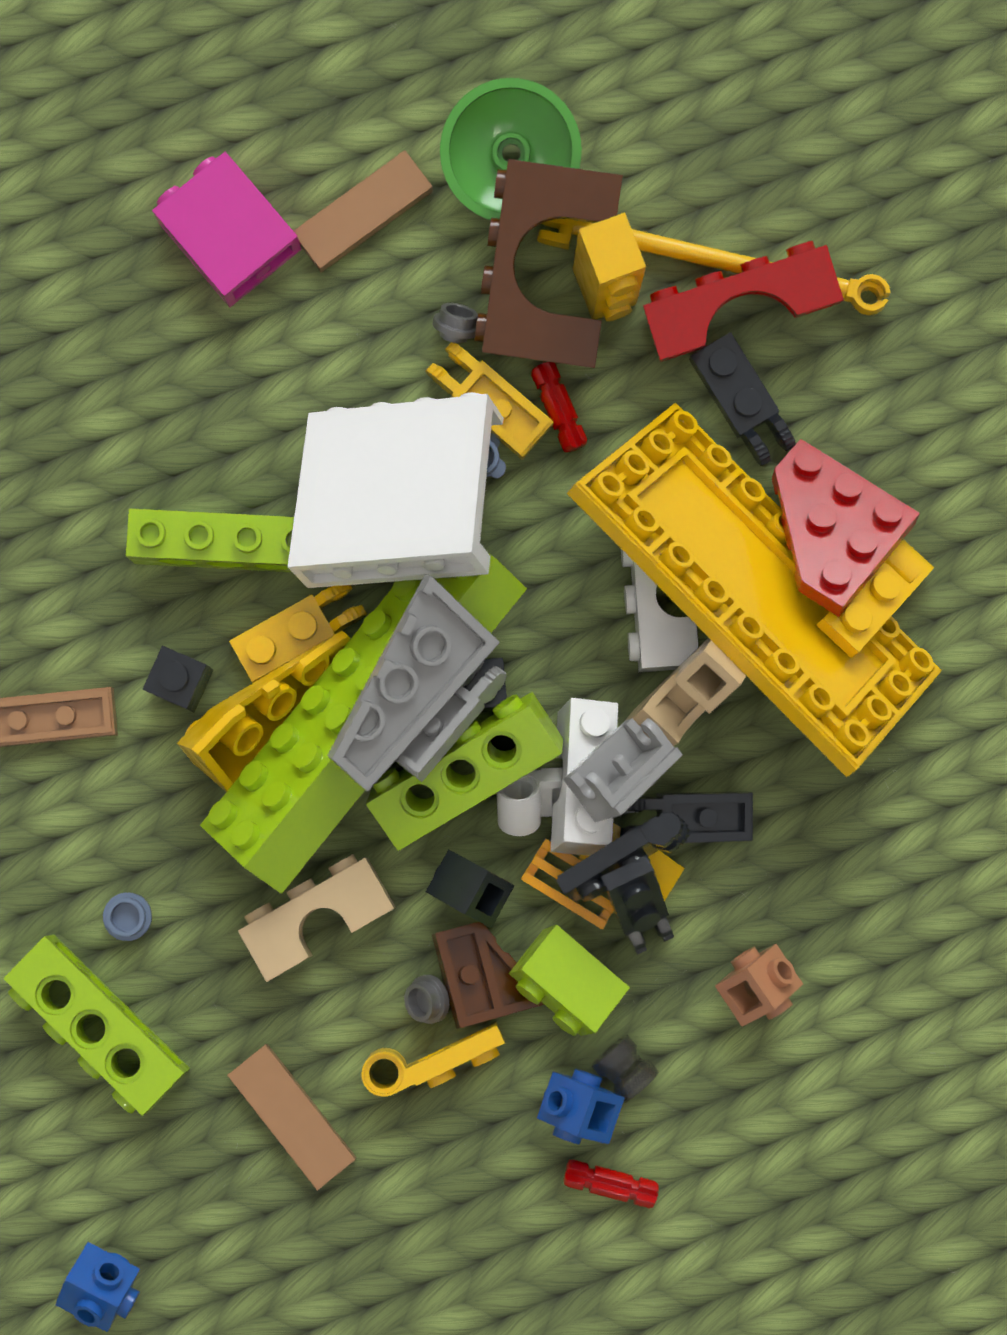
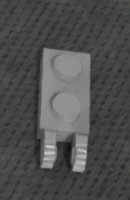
M482 662L399 755L395 762L422 782L485 708L484 704L491 701L497 692L501 690L506 681V672L497 666L492 667L469 692L463 686L468 685L475 675L479 673L484 664Z

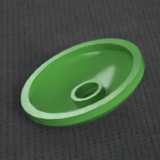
M501 78L477 86L462 97L454 106L442 131L440 160L450 189L464 206L488 220H491V217L500 218L503 199L494 198L497 170H507L508 162L503 158V150L507 146L515 145L520 149L519 161L580 168L581 138L571 111L554 92L530 80Z

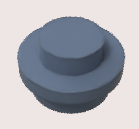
M136 893L118 894L110 899L105 906L103 912L104 926L108 933L118 940L131 941L138 939L148 931L151 925V907L142 896Z

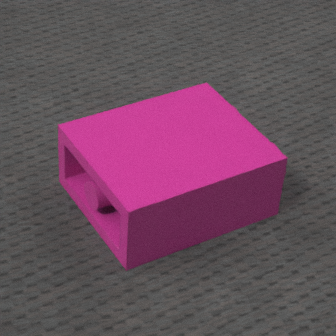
M225 151L217 158L212 156L202 161L194 170V177L180 188L173 186L159 197L157 201L158 206L152 212L163 230L230 308L302 249L295 232Z

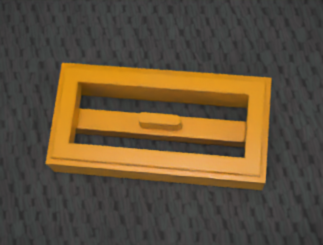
M545 838L521 880L603 930L611 914L614 912L610 899L608 900L600 895L591 900L603 907L600 915L597 916L534 877L538 868L558 879V875L563 873V871L544 860L548 852L572 867L582 861L572 854L551 852V841Z

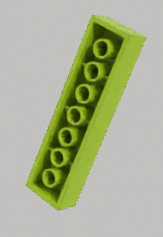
M490 555L489 574L434 578L490 633L494 631L527 590L492 555ZM422 579L394 582L393 587L379 605L366 616L362 626L344 648L337 652L332 663L315 684L304 693L301 701L285 721L273 731L271 738L255 758L243 768L238 779L225 795L213 805L208 816L200 824L245 869L281 894L365 791L327 755Z

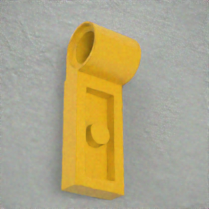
M903 539L840 617L828 611L816 626L848 656L853 658L913 593L934 567Z
M497 1022L408 1065L398 1051L391 1048H381L371 1053L365 1061L361 1073L362 1081L369 1092L381 1097L393 1095L414 1084L417 1086L426 1081L429 1087L433 1088L454 1078L456 1074L453 1068L471 1060L474 1067H477L499 1056L500 1053L497 1047L505 1044V1039ZM380 1059L392 1061L398 1068L397 1080L388 1085L376 1082L371 1073L372 1064Z

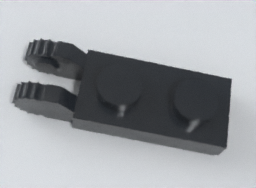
M731 332L690 356L689 360L734 434L737 438H742L760 466L771 461L767 446L753 430L766 422L775 440L783 450L788 451L795 446V439L791 431L788 429L783 418L778 415L780 410Z
M752 792L657 793V797L640 796L627 809L629 812L657 810L656 817H659L660 813L663 814L665 811L677 813L689 825L688 828L690 829V837L684 843L753 841ZM628 825L627 827H622L621 836L626 834L630 830L634 829L638 825Z
M667 811L663 814L660 813L659 817L655 816L644 824L638 825L558 875L556 881L564 895L576 902L580 899L584 902L590 901L606 891L601 876L643 856H647L650 862L649 856L659 850L672 853L679 848L680 844L684 845L683 843L688 841L687 838L690 837L689 825L677 813L674 814L672 811L670 813Z
M643 856L601 876L617 920L625 936H628L637 955L647 951L646 941L642 934L643 931L654 927L658 936L662 937L664 942L674 938L666 918L669 916L654 869L647 856Z

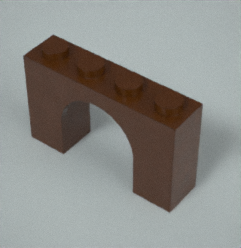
M508 159L507 170H497L494 198L503 199L500 218L491 217L487 246L496 247L494 266L485 265L481 287V294L490 295L487 314L478 313L475 331V341L483 342L482 352L595 368L602 320L553 314L534 306L526 299L517 284L514 267L515 257L524 237L533 228L544 222L555 219H569L597 223L616 216L623 175Z

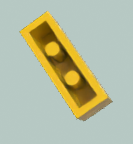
M624 212L578 230L573 272L592 319L605 317V320L609 322L628 315L632 312L631 306L637 303L646 265Z

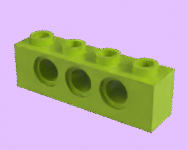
M129 508L126 557L134 564L292 572L288 568L294 517Z
M533 692L522 698L515 694L504 699L494 707V715L481 723H478L475 719L422 782L406 769L398 772L395 768L385 771L372 786L373 788H371L366 806L398 851L562 754L564 738ZM505 735L510 737L516 746L511 750L502 751L495 748L490 740L495 736ZM456 760H465L474 767L475 771L468 775H461L451 768L450 763ZM417 784L426 785L433 791L434 796L428 799L418 798L411 792L410 787Z
M54 934L44 936L3 978L12 987L8 991L10 997L28 1012L33 1008L46 1021L42 1025L46 1033L62 1046L68 1042L81 1055L77 1059L79 1065L94 1079L98 1080L102 1076L115 1089L111 1093L115 1101L131 1114L137 1110L142 1116L145 1115L191 1069ZM56 980L63 981L70 989V1000L65 1007L55 1005L50 999L49 989ZM89 1014L97 1015L104 1021L105 1034L99 1041L88 1038L84 1032L83 1023ZM128 1048L138 1054L140 1068L136 1074H127L119 1068L117 1058L122 1049Z

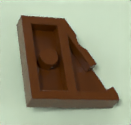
M476 922L432 934L456 1029L544 1005L542 1002L535 1004L529 1001L516 989L518 981L508 973L517 962L509 953L501 949L496 943V938L483 923Z

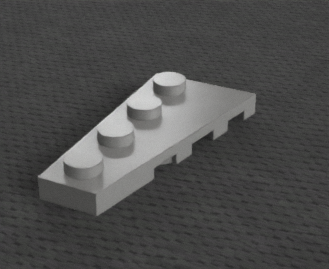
M424 575L327 755L366 791L375 784L500 643L432 576Z

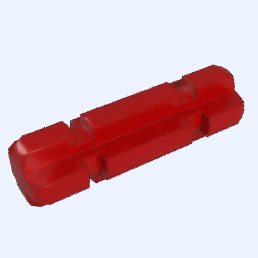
M545 362L532 369L531 376L536 388L542 390L540 397L549 418L553 421L554 430H559L560 432L557 437L563 451L568 453L582 448L587 443V437L582 425H577L576 423L578 416L565 385L559 383L561 376L554 362Z
M569 1160L563 1178L564 1184L567 1187L581 1191L584 1187L589 1188V1193L623 1202H628V1199L634 1200V1205L649 1209L653 1208L657 1201L659 1185L656 1181L642 1177L639 1180H634L633 1175L596 1165L594 1169L588 1168V1163L577 1160Z

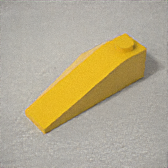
M341 630L213 706L201 719L196 720L188 727L185 735L177 742L178 746L195 766L227 792L238 779L243 768L255 758L271 738L273 731L285 721L301 701L304 693L315 684L332 663L337 652L343 649L349 642L350 637Z

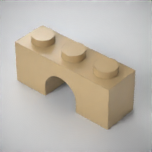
M708 638L630 713L626 720L633 718L641 727V724L647 718L651 719L659 726L674 747L697 718L705 711L710 714L742 684L746 675Z
M354 854L328 868L332 874L331 878L317 886L311 878L286 892L291 901L273 910L269 902L244 916L248 925L238 930L266 982L313 956L304 940L303 926L306 918L314 910L328 908L336 911L343 917L351 933L396 908L368 858L357 861Z

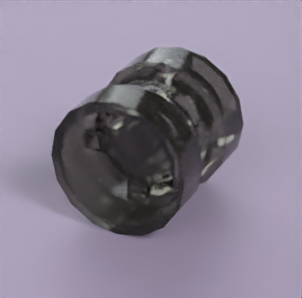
M627 1034L608 1047L591 1065L600 1077L608 1078L614 1084V1093L625 1097L623 1103L635 1097L659 1073L650 1060L642 1059L636 1053L637 1045Z

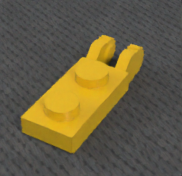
M451 342L445 350L451 360L470 373L468 377L459 384L443 367L434 363L426 370L427 374L442 389L451 394V398L460 397L465 393L488 394L504 418L502 425L491 426V433L523 460L553 426V421L483 360L481 362L477 361L459 344Z
M331 586L321 591L315 597L311 594L229 640L253 683L366 616L367 613L362 605L353 606L328 623L321 608L331 602L345 597L352 590V586Z

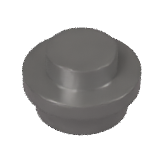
M446 303L441 306L440 312L434 315L432 324L440 332V336L443 339L453 343H465L467 339L475 338L478 314L468 306Z
M433 975L420 976L405 991V1007L414 1020L433 1024L446 1017L449 1010V997L445 986L437 977Z

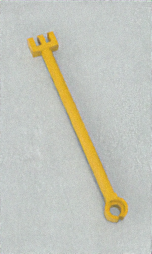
M569 219L550 220L542 224L559 229L558 233L549 230H539L537 241L545 245L569 250L572 235L578 236L579 229L594 223ZM632 229L640 251L738 274L742 273L740 267L742 263L756 259ZM864 275L858 280L853 278L847 280L837 277L844 301L851 302L855 310L861 314L875 315L882 311L889 301L886 298L891 293L890 287L886 280L879 275ZM871 291L876 295L878 301L874 304H866L861 299V293Z

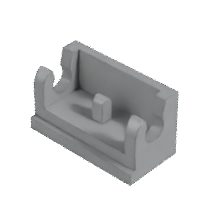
M632 718L624 721L563 780L592 819L598 822L621 816L683 754L677 747H673L659 726L651 719L647 718L640 727Z

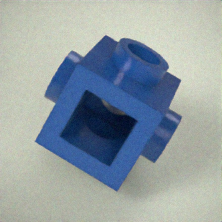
M574 1069L572 1076L552 1072L537 1119L555 1126L553 1135L575 1144H580L582 1138L609 1144L625 1097L600 1087L602 1078L589 1072Z
M87 1242L66 1277L55 1305L73 1314L82 1324L90 1327L96 1326L108 1333L117 1315L126 1319L140 1293V1291L132 1288L140 1269L130 1264L123 1256L117 1253H109Z

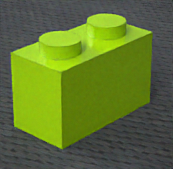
M557 924L543 929L508 973L518 981L516 989L525 998L535 1004L542 1002L555 1013L552 1017L553 1021L572 1036H576L577 1033L581 1036L596 1033L630 988Z

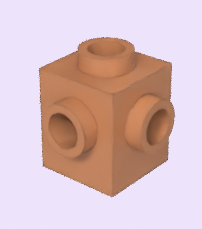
M774 944L760 953L754 946L738 955L730 962L734 970L717 983L715 987L743 1027L764 1015L770 1020L786 1011L793 1004L789 997L803 983L778 945Z

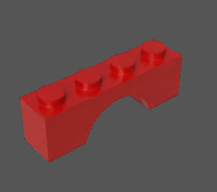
M808 241L786 249L787 258L769 263L768 256L759 257L742 263L740 265L742 273L724 278L722 271H717L695 279L696 288L679 293L677 286H672L650 294L651 303L643 305V309L660 362L703 349L706 346L707 330L714 315L726 303L741 296L761 295L774 299L782 304L794 318L840 304L844 299L827 245L815 248L814 242Z

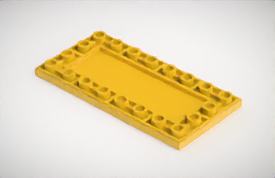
M676 403L576 482L567 492L576 504L846 777L850 776L860 767L942 671L933 662L931 655L923 648L918 647L900 629L899 624L892 616L853 658L848 656L816 626L828 613V610L798 591L794 576L796 567L792 551L788 550L781 521L782 509L765 493L763 486L757 480L750 478L732 460L730 453L723 446L714 442L698 425L694 416L684 411Z

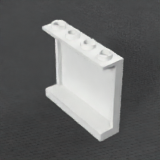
M465 393L460 397L443 399L424 397L417 399L415 402L396 404L378 402L368 407L350 409L333 407L327 411L308 413L288 568L307 588L423 579L425 574L433 578L489 574L490 555L481 545L480 536L491 426L502 425L504 419L489 395Z

